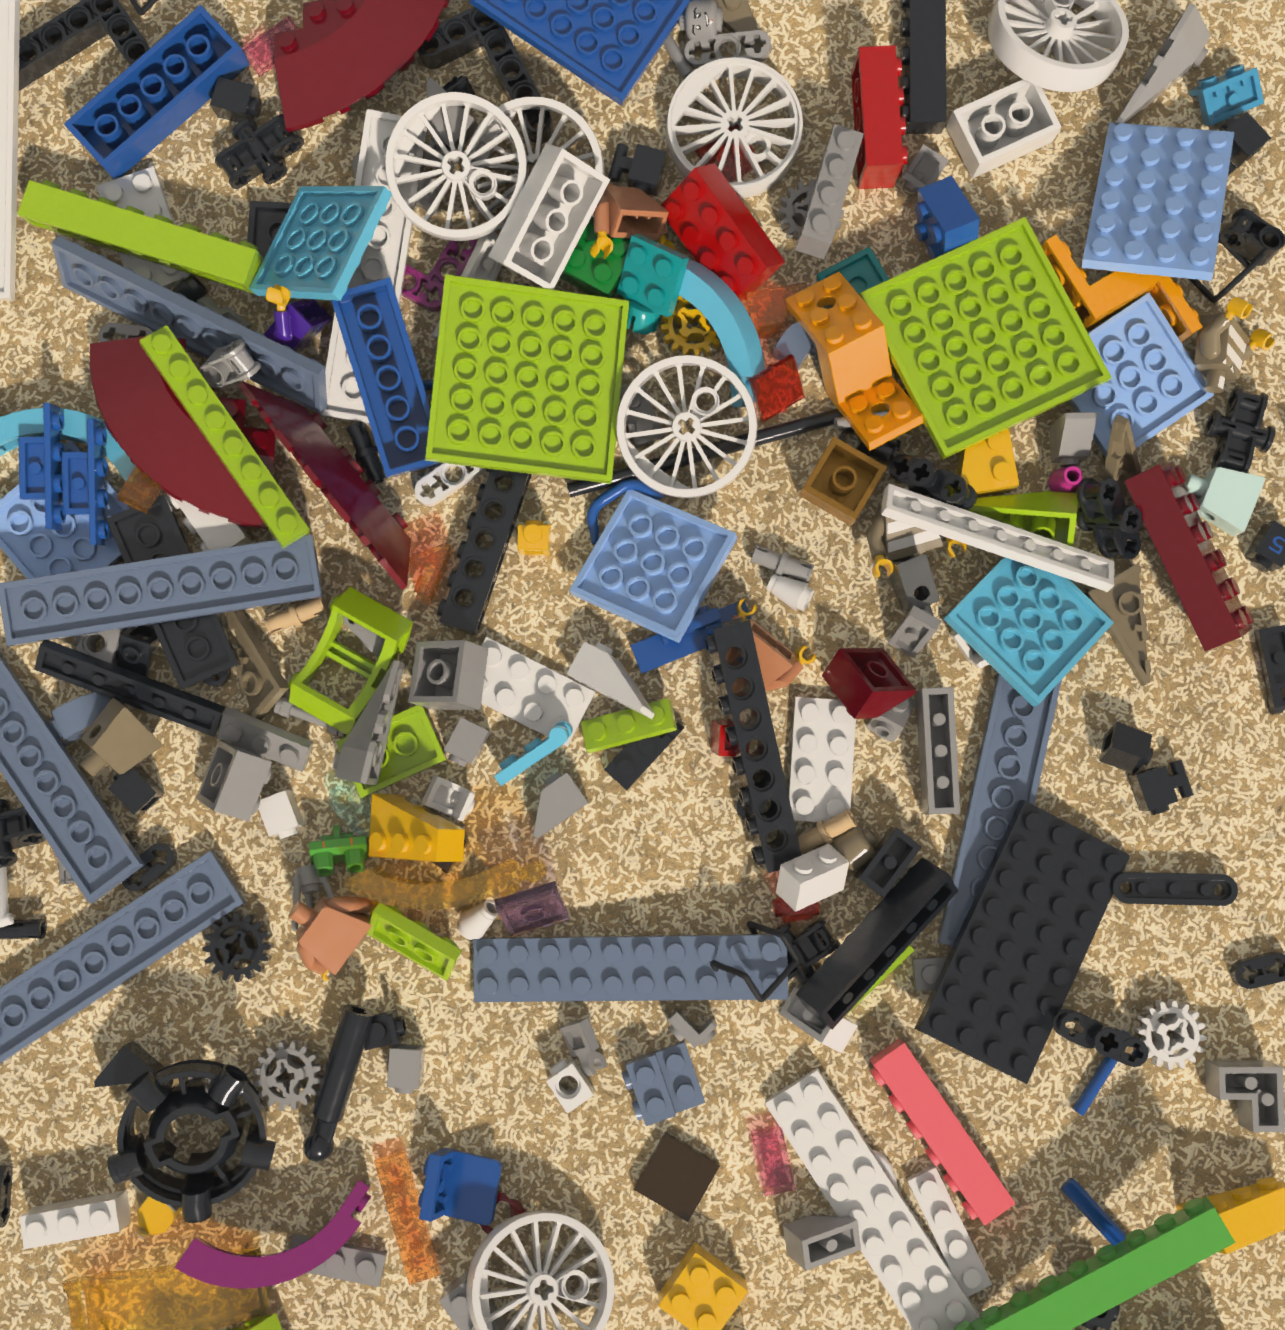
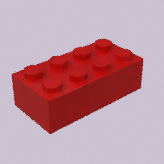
M896 45L859 47L851 72L854 130L864 133L856 158L858 189L894 188L897 178L902 176V166L907 164V146H902V135H905L906 121L905 116H900V106L903 105L904 91L903 87H898V77L901 76L902 61L901 57H896Z
M715 163L694 168L661 204L669 212L666 219L695 261L721 278L737 295L740 301L749 298L786 262Z

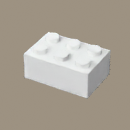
M1024 79L954 110L946 125L972 179L1052 143L1062 127L1042 87L1031 84Z

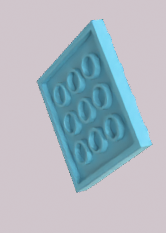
M300 186L249 289L257 296H266L268 287L274 288V285L277 284L286 287L290 291V298L341 301L356 268L360 265L365 249L373 238L374 231L386 211L392 193L385 186Z
M1003 557L943 619L1033 707L1042 702L1114 623L1070 579Z

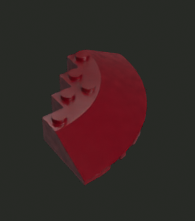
M317 0L303 3V28L274 33V63L287 132L323 123L324 117L338 111L344 114L351 110L350 105L364 97L366 100H369L386 87L384 83L397 71H404L415 60L413 55L425 40L429 42L440 23L438 17L443 7L447 8L449 0Z
M146 336L90 343L89 365L97 406L102 413L109 433L141 473L145 472L153 481L161 486L163 491L181 502L184 500L199 508L200 512L208 515L212 513L227 518L228 522L268 529L141 347L139 340ZM176 338L186 352V339ZM218 397L273 476L275 434L273 431L244 427L246 400Z
M244 381L239 383L238 386L253 406H256L260 416L272 429L284 447L293 454V457L301 465L312 482L321 489L333 508L349 524L365 547H368L402 590L405 589L408 585L411 539L404 531L408 525L397 512L393 515L389 513L377 496L381 492L369 478L365 482L360 477L364 471L343 445L338 449L327 436L324 430L328 426L317 412L311 416L304 406Z

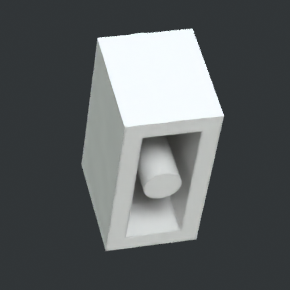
M826 844L780 865L776 894L797 912L844 890L849 861L830 844Z

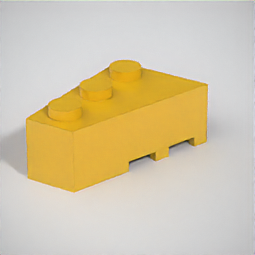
M1009 429L959 452L956 474L964 478L967 484L975 489L977 497L1011 492L1019 486Z
M372 793L368 856L432 862H463L465 829L439 815H433L425 811V808L420 805L406 801L405 797L401 795Z
M1274 1177L1262 1178L1257 1180L1256 1184L1207 1196L1236 1242L1219 1251V1253L1229 1254L1285 1230V1183L1277 1181ZM1186 1202L1175 1205L1177 1212L1183 1209Z

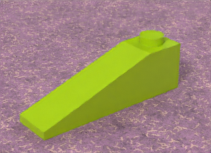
M1042 491L977 498L973 507L967 510L1073 547L1078 508L1076 493Z

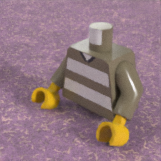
M1240 297L1232 298L1229 301L1226 309L1227 312L1224 314L1221 312L1220 314L1199 315L1200 323L1203 327L1197 331L1194 362L1196 368L1206 378L1204 385L1206 392H1223L1225 381L1237 380L1239 378L1243 362L1254 354L1253 350L1259 347L1267 351L1275 343V339L1270 337L1272 333L1261 328L1253 331L1248 343V336L1237 323L1234 316L1245 319L1251 313L1253 306Z
M907 483L895 484V486L909 490ZM882 504L878 506V515L873 518L867 534L871 557L876 561V564L872 567V574L876 578L880 576L879 565L886 568L887 576L889 577L894 570L891 561L944 546L943 541L948 543L946 552L951 558H955L951 545H960L963 553H965L967 548L965 543L882 516Z

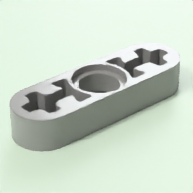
M751 30L718 34L712 38L691 39L685 46L684 54L689 65L697 69L714 60L731 58L723 57L720 54V47L725 42H733L737 47L735 54L731 57L747 58L758 62L764 61L769 57L772 45L770 37L766 32ZM760 39L762 44H766V46L761 47V52L755 53L754 48L751 47L745 48L746 55H742L740 44L742 40H744L745 47L755 45V40ZM710 44H714L715 59H712L711 52L703 53L700 60H696L695 56L691 55V53L696 52V47L701 46L705 52L712 51Z

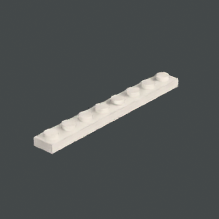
M888 484L883 491L882 516L1106 592L1114 586L1113 560L892 484Z

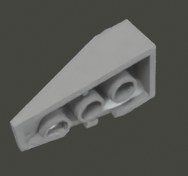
M1190 3L1168 34L1117 118L1115 125L1128 123L1181 79L1193 64L1198 67L1209 51L1205 48V45L1211 35L1194 4Z
M393 661L343 743L341 752H336L332 766L333 770H336L335 777L366 785L378 784L405 666L401 661Z

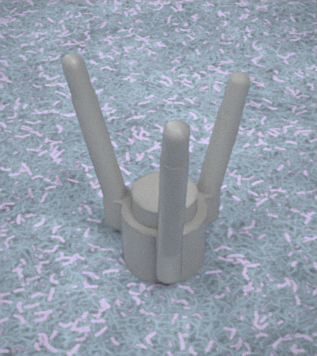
M314 864L295 869L296 875L292 876L294 885L293 906L300 901L302 892L306 898V905L313 909L312 894L321 891L320 885H323L329 899L335 896L328 876L318 877ZM292 920V930L297 931L298 923Z

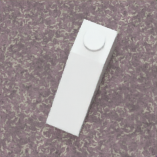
M583 642L567 675L579 683L653 719L655 713L622 663L611 656L613 650L599 642L595 646Z

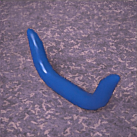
M637 479L623 480L600 494L589 506L586 518L592 545L596 544L600 531L597 520L599 511L627 490L639 491L656 500L663 499L664 495Z

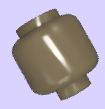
M858 825L835 837L832 844L849 861L848 868L856 871L873 857L876 852L874 845L879 842L869 827L863 830Z

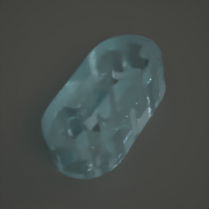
M337 785L328 796L331 808L354 833L362 836L369 835L370 828H358L357 824L360 820L354 812L358 811L362 816L368 814L371 816V806L364 798H360L359 793L349 785ZM339 791L341 793H350L348 801L353 805L351 810L345 804L338 805L336 803L339 800L337 795Z

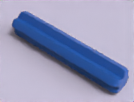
M1069 1178L1061 1186V1190L1111 1245L1114 1246L1125 1240L1126 1234L1074 1178Z

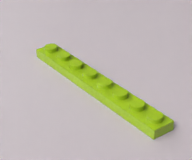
M166 325L140 339V345L282 549L310 533V529L169 327Z

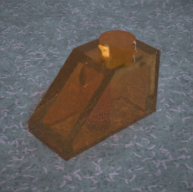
M806 282L746 292L745 307L759 338L773 337L777 335L778 331L782 330L792 315L787 308L785 299L807 288Z

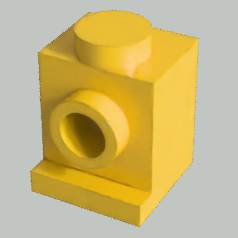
M527 520L525 524L518 525L517 550L519 554L550 556L551 525H544V522L539 520Z

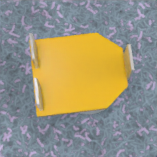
M148 1196L137 1211L138 1226L140 1228L135 1233L142 1239H145L149 1234L153 1236L166 1232L181 1212L182 1207L167 1205Z

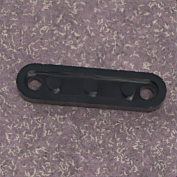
M1123 872L1118 874L1112 882V897L1118 902L1126 904L1226 906L1236 899L1238 887L1234 879L1224 874ZM1126 881L1129 884V890L1123 893L1120 886ZM1216 884L1222 886V892L1219 895H1216L1214 892Z

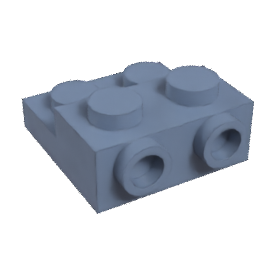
M685 1041L625 1062L627 1070L622 1071L623 1080L627 1090L634 1089L637 1100L632 1102V1106L637 1120L644 1119L646 1126L672 1118L678 1112L706 1103Z

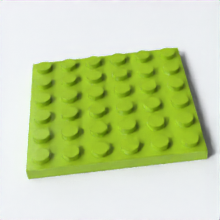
M1026 216L860 293V297L884 324L889 357L914 405L922 414L923 423L942 459L1092 390L1112 378Z
M445 274L425 461L610 484L613 476L617 435L616 421L620 403L629 301Z

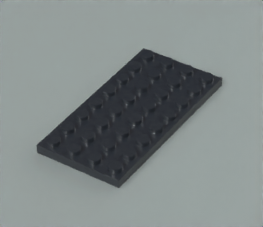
M1020 800L915 1029L1027 1084L1053 1028V1018L1061 1010L1112 898V882L1118 874L1123 873L1130 855L1025 800Z

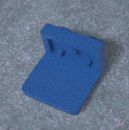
M446 1147L430 1153L423 1169L426 1178L424 1189L421 1191L418 1200V1206L421 1208L419 1219L431 1222L445 1215L481 1225L491 1224L495 1215L502 1163L498 1159Z

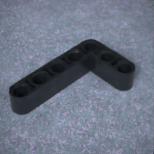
M81 0L20 39L19 91L108 34L130 66L139 55L146 53L150 47L119 0ZM128 31L125 35L120 36L123 32Z
M474 6L439 23L429 42L425 40L418 49L421 63L429 69H437L481 48L508 101L522 97H541L504 26ZM483 21L490 22L487 26H479ZM455 35H464L461 39H452ZM498 46L504 48L500 52L492 51L493 48ZM429 48H437L433 53H426V50ZM509 72L518 73V75L512 78L505 76ZM540 109L523 110L522 114L529 139L536 143L538 129L532 126L539 122ZM548 110L545 111L544 124L546 126L543 127L541 144L548 142L553 134L552 118Z

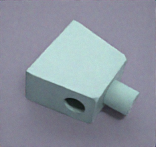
M1215 467L1206 473L1204 479L1190 473L1184 485L1188 493H1193L1197 496L1200 510H1197L1199 516L1234 537L1245 532L1266 478Z

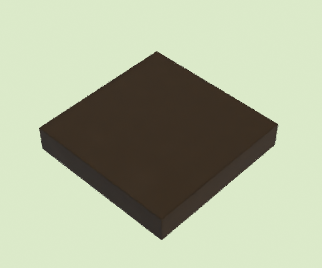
M665 1131L635 1183L633 1190L689 1222L720 1164Z

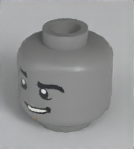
M691 0L679 19L680 31H686V36L689 40L713 38L718 33H722V7H718L715 0Z

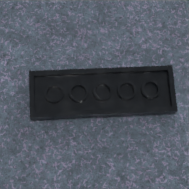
M165 494L106 518L125 563L192 553L169 499ZM219 614L152 624L180 689L184 690L241 665Z

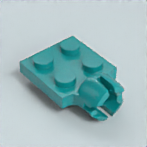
M638 233L631 236L617 294L622 295L625 300L629 301L627 329H630L632 322L634 323L632 332L648 335L650 332L656 331L660 315L665 317L673 315L689 257Z
M870 246L816 275V280L819 282L839 271L859 295L861 292L889 280Z

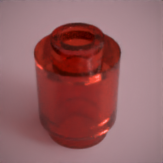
M778 896L777 899H772L775 918L781 917L782 923L810 920L812 916L819 915L820 913L819 902L795 912L781 897Z

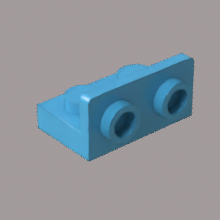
M1244 64L1232 66L1225 70L1226 75L1218 78L1216 75L1203 78L1198 81L1199 86L1189 90L1190 96H1198L1204 126L1214 125L1264 104L1257 67L1244 68Z

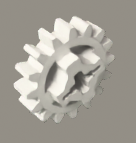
M1168 999L1167 1005L1161 1000H1155L1156 1009L1145 1006L1144 1008L1148 1015L1146 1017L1138 1015L1137 1019L1142 1022V1027L1134 1028V1032L1141 1034L1142 1038L1140 1040L1148 1047V1058L1152 1057L1151 1063L1157 1066L1163 1063V1066L1169 1070L1173 1069L1174 1063L1177 1067L1184 1069V1060L1186 1059L1195 1063L1196 1059L1193 1053L1195 1051L1203 1053L1204 1051L1198 1045L1199 1041L1207 1040L1206 1036L1199 1033V1030L1206 1027L1205 1023L1195 1021L1199 1013L1194 1010L1188 1011V1004L1181 1002L1178 1005L1177 1001L1173 999ZM1168 1014L1166 1019L1157 1021L1161 1016ZM1168 1030L1175 1033L1172 1039L1166 1035ZM1151 1031L1153 1032L1155 1038L1154 1044L1151 1038ZM1183 1048L1181 1051L1173 1054L1175 1050Z

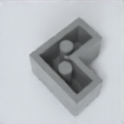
M1268 1060L1205 1061L1206 1093L1219 1100H1237L1238 1125L1251 1132H1285L1282 1066Z

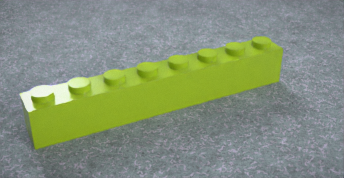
M42 180V183L28 181L17 215L33 226L253 293L249 287L264 257L257 251L258 247L249 242L240 241L239 244L230 242L228 237L220 233L211 232V235L201 233V230L193 225L183 223L181 227L172 224V220L155 214L154 218L144 215L143 211L135 207L126 206V209L116 207V203L106 198L98 197L96 201L90 199L82 191L71 188L70 192L61 190L59 185L47 180Z

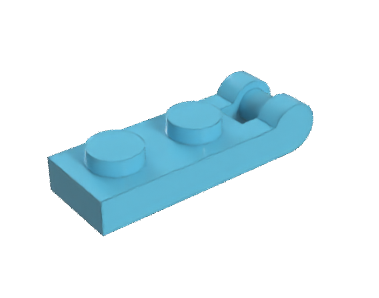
M565 720L559 721L551 729L548 737L542 741L539 737H536L523 747L526 752L517 758L514 754H511L498 764L501 769L494 775L500 786L563 745L573 732L572 725Z

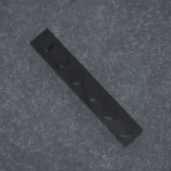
M44 640L40 644L34 668L36 671L111 699L114 698L119 702L215 737L219 730L222 713L226 708L223 705L53 641Z

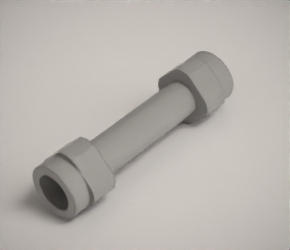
M282 696L275 704L274 713L287 718L294 716L327 728L331 734L343 738L346 736V734L293 705L287 697Z

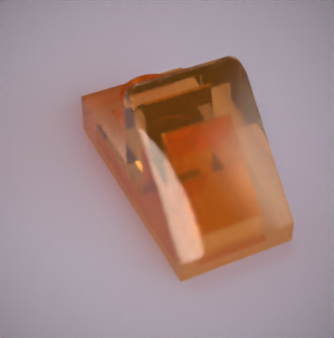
M442 543L410 557L409 565L426 571L424 576L420 575L414 588V592L417 593L416 599L422 603L431 606L453 552V548L449 544Z

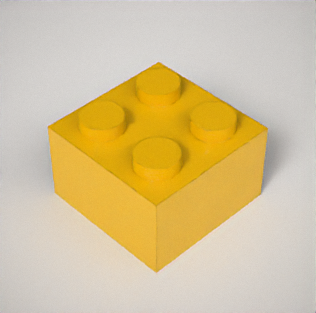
M694 1242L658 1293V1307L689 1330H722L748 1292L746 1279Z

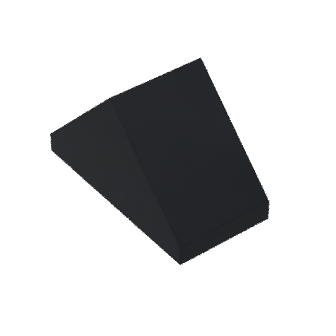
M131 1041L122 1046L95 1079L94 1084L95 1087L130 1084L144 1072L150 1071L154 1074L164 1068V1066L136 1042Z

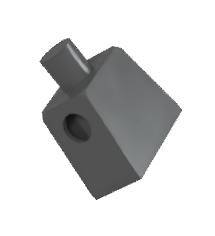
M914 554L891 561L894 570L889 578L901 609L910 611L913 606L930 612L934 616L930 604L938 602L939 595L927 555ZM916 588H918V595H917V597L914 596V592H915V589H916Z

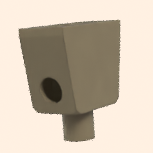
M112 698L82 736V740L93 752L79 765L92 777L106 765L121 775L155 752L163 744L124 705Z

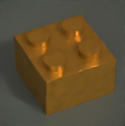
M833 436L799 496L852 526L887 467Z

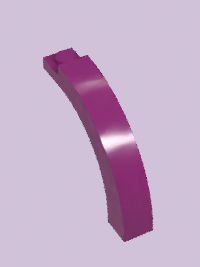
M359 1180L333 1219L315 1236L294 1248L268 1255H242L215 1247L198 1236L194 1238L174 1268L202 1282L237 1289L272 1286L297 1278L324 1263L351 1238L362 1223L352 1214L355 1210L361 1213L371 1198L367 1194L370 1186Z

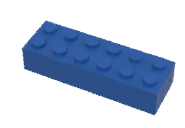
M200 5L68 119L64 125L113 179H117L128 172L212 98L218 77L233 80L250 64L241 47Z
M391 278L347 289L341 301H331L386 478L389 479L440 464V462L425 461L431 408Z

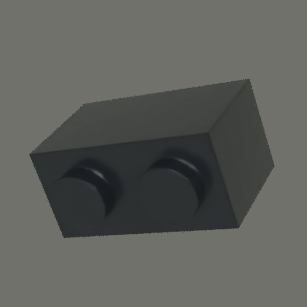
M897 827L889 828L875 847L876 852L873 857L854 875L855 878L881 897L887 895L922 848V846Z

